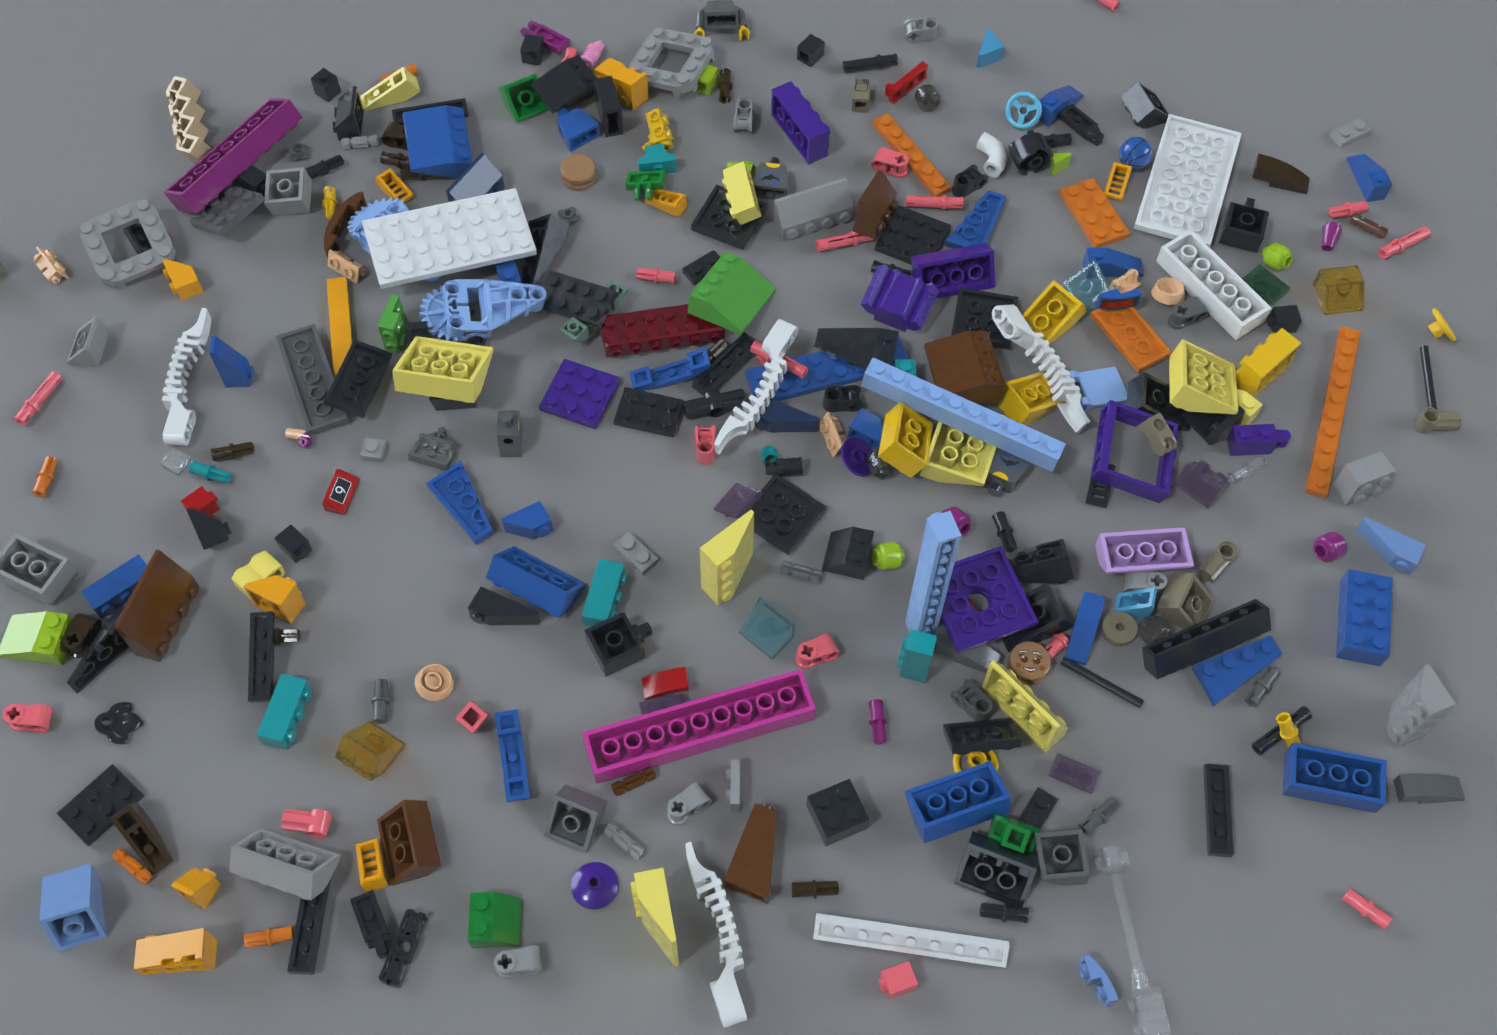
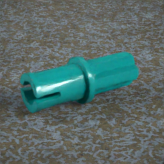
M194 460L189 465V473L202 476L208 481L212 479L228 484L232 477L231 473L217 469L212 464L205 465Z

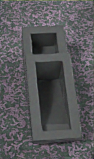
M941 623L935 633L937 639L934 650L953 657L954 662L987 673L990 662L994 660L1000 663L1002 660V655L985 644L957 654L944 625Z
M1399 774L1393 780L1399 803L1418 801V804L1465 800L1459 777L1441 774Z

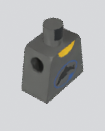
M776 157L770 158L769 163H759L753 178L757 198L775 200L787 196V166L780 164V160Z
M517 410L498 411L497 440L500 457H521L523 422L520 412ZM507 438L512 439L513 442L508 444Z
M996 447L985 483L990 485L988 493L996 497L1000 495L1001 491L1012 493L1029 472L1031 463Z

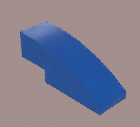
M1083 592L1064 657L1075 663L1086 665L1105 597Z

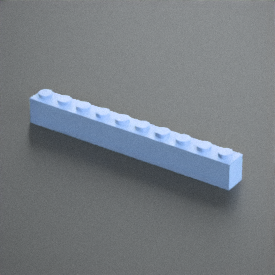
M872 358L864 373L862 387L897 403L902 401L919 413L1050 472H1053L1066 443L878 359Z
M951 511L944 513L936 512L927 518L905 620L909 633L910 629L935 635L938 629L961 539V533Z

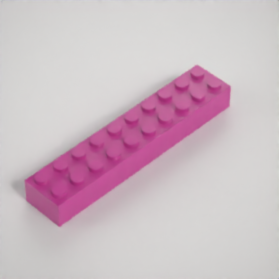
M799 669L582 732L595 782L598 784L642 771L648 767L659 766L814 720L816 708L803 672Z

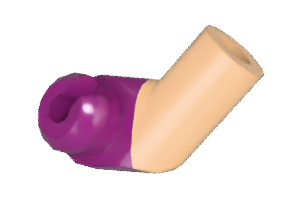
M286 429V438L296 439L299 446L304 449L311 446L312 439L306 430Z

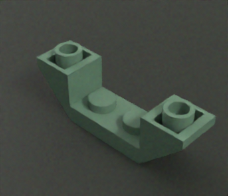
M612 279L604 287L613 289L618 294L608 315L617 314L627 294V288ZM574 317L559 329L560 333L573 342L590 341L600 331V328L582 323Z

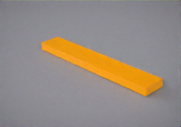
M347 277L327 279L334 378L353 342Z

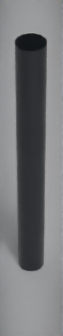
M1424 345L1420 347L1427 404L1428 407L1437 409L1429 348Z
M1063 657L1060 665L1134 706L1141 708L1144 700L1070 659Z

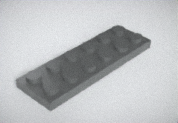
M312 324L277 335L276 339L309 435L349 423L346 412L324 405V399L334 381V376L316 325Z

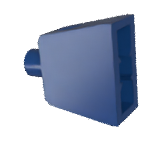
M566 108L559 110V118L557 119L558 131L570 152L600 137L599 123L582 109L576 108L570 112Z

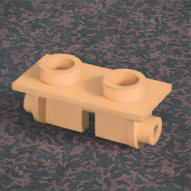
M38 246L36 247L40 253L34 256V263L44 272V276L50 283L56 285L62 277L70 278L65 272L66 268L56 261V255L49 249L45 251Z
M329 249L327 266L358 284L359 276H364L367 273L365 266L356 261L352 262V259L341 251L334 252Z
M1129 269L1125 276L1122 275L1120 278L1113 280L1111 285L1104 289V291L1107 292L1117 288L1120 294L1138 288L1141 283L1137 282L1138 271L1136 269Z
M827 412L820 421L819 428L827 443V448L830 450L832 458H834L838 452H841L842 444L847 439L845 435H838L843 433L839 419L834 415L830 416L829 412Z

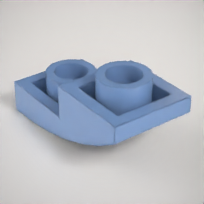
M1089 954L1084 955L1079 961L1080 964H1078L1081 978L1086 980L1087 985L1097 983V986H1095L1096 995L1099 1001L1103 1002L1104 1007L1114 1005L1118 1001V997L1111 981L1100 965Z

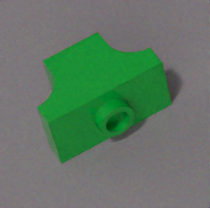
M995 812L987 835L997 840L1004 847L1024 853V850L1033 852L1036 844L1034 834L1040 833L1041 830L1038 827Z

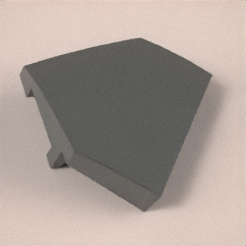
M440 427L438 431L430 434L420 433V440H417L410 450L408 460L447 470L454 460L455 450L454 443L449 439L445 427Z

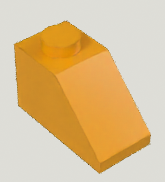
M194 867L175 880L171 887L185 900L206 909L221 883L215 878L217 874L207 868L201 871Z

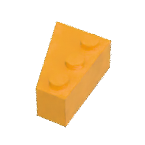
M608 58L594 69V75L597 78L612 76L619 101L623 106L628 107L632 111L649 99L647 73L642 72L640 74L633 67L628 69L624 63L612 58Z

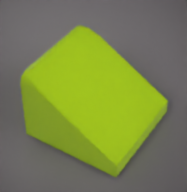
M1053 153L1049 165L1051 176L1069 167L1071 153Z

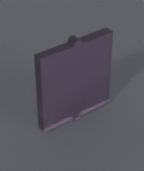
M735 483L714 507V510L725 514L726 517L730 516L739 519L761 497L762 492L751 488L750 485L744 486Z

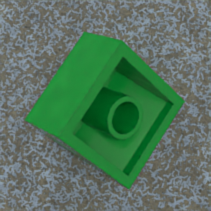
M536 73L498 87L504 105L515 122L549 110L530 86L532 82L538 79Z
M471 892L468 942L471 948L520 947L522 898L497 892Z

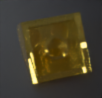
M1358 265L1319 270L1313 286L1324 315L1363 311L1364 279Z
M369 721L343 734L335 758L343 762L345 766L360 773L362 777L372 781L387 771L406 744Z

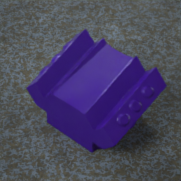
M884 264L877 267L860 305L866 312L873 314L874 320L903 332H906L907 329L915 331L922 329L939 290L933 283L925 284L921 278L906 275L900 272L899 269L891 271Z

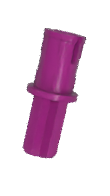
M873 699L869 701L871 716L869 724L872 726L873 742L881 745L887 742L885 729L887 719L884 718L883 700Z

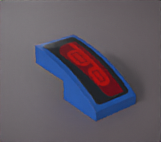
M1115 288L1099 294L1095 306L1101 310L1132 308L1138 306L1142 293L1139 288L1120 294L1118 289Z

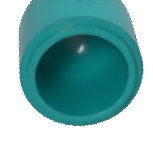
M768 445L761 449L760 455L764 465L768 463L765 460L768 455L773 456L771 462H776V459H779L777 451L773 446Z

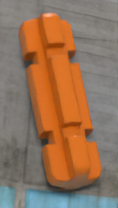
M118 848L113 853L112 858L142 884H147L153 878L151 872L123 848Z

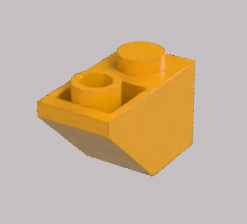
M167 259L163 260L166 269H163V273L167 281H172L169 286L174 295H179L181 301L204 292L192 266Z

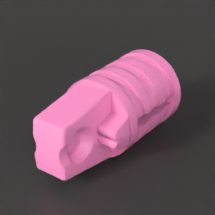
M601 40L593 44L590 43L580 56L590 70L600 58V53L605 46Z

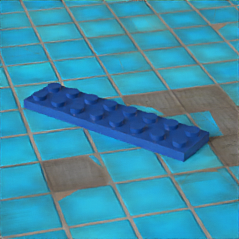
M898 336L893 367L895 359H909L900 336ZM824 351L791 358L809 367L808 373L804 379H801L787 371L783 374L784 379L781 383L779 382V388L775 391L773 399L783 401L826 390L830 386H842L862 381L865 372L863 368L855 364L852 366L847 363V360L839 356L834 357ZM764 365L745 370V376L751 393L755 397H757L755 393L756 388L761 389L759 383L761 380L764 381L762 376L764 371H766Z

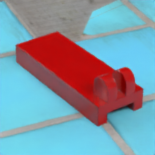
M922 61L895 84H886L885 95L889 98L888 100L895 104L926 79L928 64Z

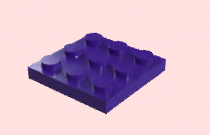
M564 359L539 405V410L596 430L620 383V377Z

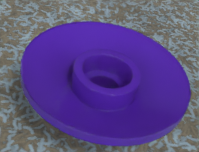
M851 437L844 441L841 455L846 467L857 476L865 477L870 475L871 471L875 468V457L869 445L857 437Z
M591 862L583 865L575 872L571 881V891L576 902L582 907L592 910L601 909L609 905L616 897L619 887L618 878L613 869L600 862ZM597 880L599 883L597 886L592 887L590 882Z

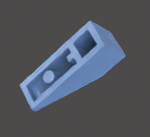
M1365 516L1356 528L1359 534L1390 566L1409 575L1418 565L1426 546Z

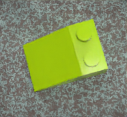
M48 611L12 615L0 645V657L63 665L68 649L62 644V638L71 625V617L68 614Z

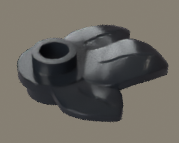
M120 702L112 705L108 712L98 715L94 726L96 731L106 735L110 742L114 744H127V733L140 728L143 725V721L136 714L130 713L132 703ZM103 721H111L109 725L102 724Z

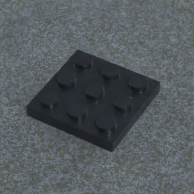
M716 184L691 224V230L743 250L767 211L768 204L758 200L762 217L740 225L737 219H733L730 214L729 208H732L726 198L728 190Z
M898 205L877 241L874 251L912 265L911 256L939 251L950 231L951 225Z
M959 287L951 336L965 331L988 332L993 347L1010 349L1012 341L1005 338L992 318V310L998 305H1015L1017 307L1018 297Z
M775 473L737 517V520L752 510L754 512V533L787 555H790L826 512L827 506Z

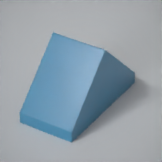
M987 29L981 45L977 68L987 66L1002 59L1004 46L990 29Z
M1153 587L1118 593L1114 611L1126 612L1134 619L1147 622L1154 609L1157 589Z

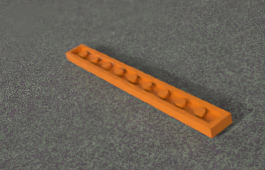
M1344 326L1340 327L1337 335L1304 492L1324 499L1329 491L1361 333L1359 330Z

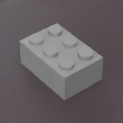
M16 533L0 552V581L51 606L78 571L69 558Z

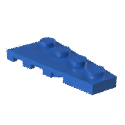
M988 190L975 205L972 212L968 213L965 220L955 228L954 233L945 240V246L960 248L987 243L1004 205L1006 196Z
M461 460L426 483L427 488L475 545L493 534L492 527Z
M1270 635L1195 664L1192 670L1214 707L1242 684L1248 682L1258 672L1260 673L1280 658L1282 652Z

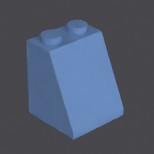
M91 863L42 878L39 921L57 951L107 937L100 878Z

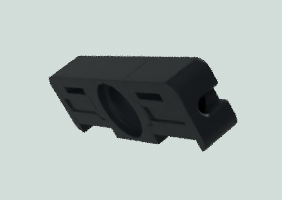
M413 909L406 910L379 975V980L383 984L395 988L402 986L399 982L402 981L408 966L407 964H411L419 944L418 938L424 926V920L428 921L425 913H417ZM402 942L410 943V950L406 954H399L397 952V947Z

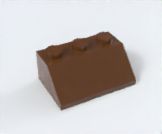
M881 170L877 171L859 199L853 232L873 239L878 232H882L885 222H888L890 219L891 211H895L898 203L895 200L897 192Z
M403 800L377 819L390 885H398L426 877L441 867L427 801Z

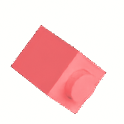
M469 701L455 719L472 733H476L489 718L490 714L474 701Z
M909 961L882 970L880 974L881 979L878 980L882 994L886 993L889 1000L915 991L918 986Z

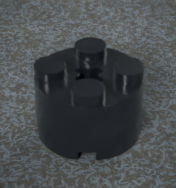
M1034 130L1025 132L1024 136L1008 146L1010 156L1018 172L1022 175H1028L1027 172L1033 171L1034 174L1042 171L1051 163V156L1053 157V153L1044 135L1034 132Z

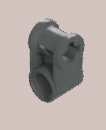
M1192 297L1173 307V314L1169 316L1168 324L1174 329H1182L1191 324L1201 322L1208 316L1209 312L1198 297Z
M966 679L960 689L950 694L951 699L974 721L989 720L993 707L992 700L973 681ZM977 707H984L987 711H979Z

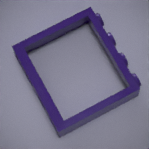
M1109 400L1100 413L1090 479L1160 503L1169 496V492L1172 489L1170 484L1175 471L1173 461L1176 458L1177 451L1174 449L1159 457L1156 486L1109 470L1108 464L1115 420L1136 427L1154 416ZM1165 420L1177 442L1179 438L1177 435L1178 424Z

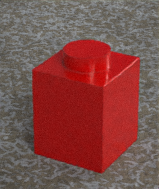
M203 486L181 500L186 510L192 506L212 515L220 510L216 504L218 501L216 495L211 490L207 492Z

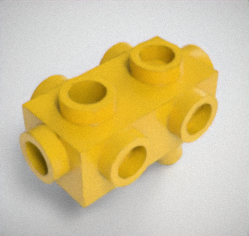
M659 108L645 113L650 134L648 135L649 141L641 148L645 152V146L664 144L666 151L673 148L672 140L674 137L668 127L670 123L667 115L662 114Z

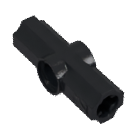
M743 389L723 393L717 390L709 391L701 398L683 401L684 414L687 419L705 415L713 418L720 417L726 411L734 409L735 406L741 408V404L744 401L746 402V397Z

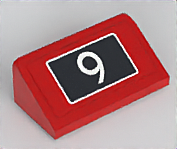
M336 469L322 501L324 510L345 515L360 479L341 469Z

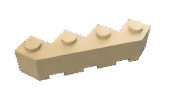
M174 76L166 90V96L170 101L168 107L174 122L172 128L174 136L177 138L176 149L191 162L197 163L212 150L204 142L209 129L200 122L205 110L196 103L201 91L188 79Z

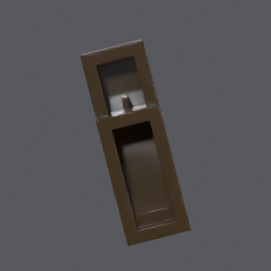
M1259 153L1254 163L1252 178L1270 181L1269 187L1307 194L1310 178L1294 166Z

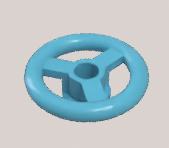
M1016 93L1007 102L1005 109L1006 118L1017 129H1029L1041 117V102L1033 93ZM1027 97L1035 104H1021L1017 99ZM1012 105L1018 109V122L1012 118ZM1024 107L1027 109L1025 114L1022 113ZM1034 110H1036L1033 120L1024 124L1025 118H1030Z

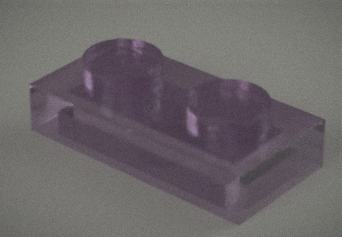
M675 692L640 702L639 707L641 714L644 715L682 704L686 701L683 692Z
M1057 753L1048 776L1092 794L1101 771Z

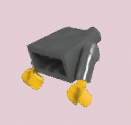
M732 0L708 1L706 7L698 11L696 18V29L698 30L694 32V35L705 37L703 29L740 28L739 41H742V35H745L748 41L750 31L745 28L747 23L745 12L742 8L735 6Z

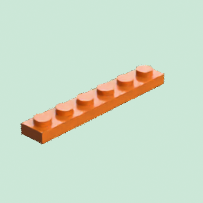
M889 113L873 120L872 126L894 151L908 156L909 161L906 166L932 196H942L951 192V185Z

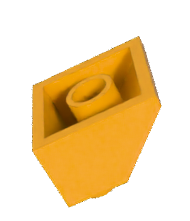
M275 575L244 585V589L255 607L265 612L272 611L275 613V617L289 624L294 621L306 604L302 597V592L297 587V583L289 577L282 578Z

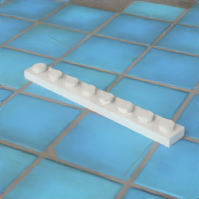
M816 913L813 939L1004 968H1006L1010 947L1009 941Z

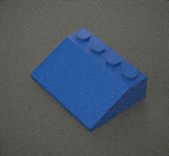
M443 105L403 112L402 116L411 172L457 179L471 165L472 157L463 108Z

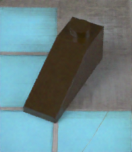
M136 800L110 818L152 875L174 861L151 819Z

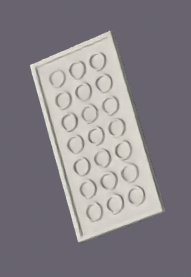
M1169 114L1133 229L1172 240L1191 229L1210 248L1242 133Z
M516 188L362 221L380 289L537 255Z

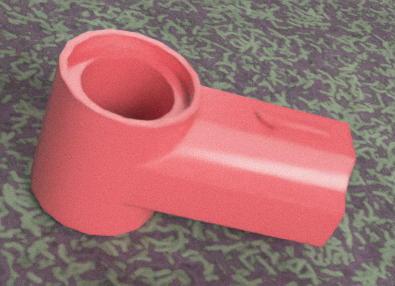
M286 809L282 815L281 828L286 831L306 833L310 837L325 839L328 834L332 813L321 809H313L311 812Z

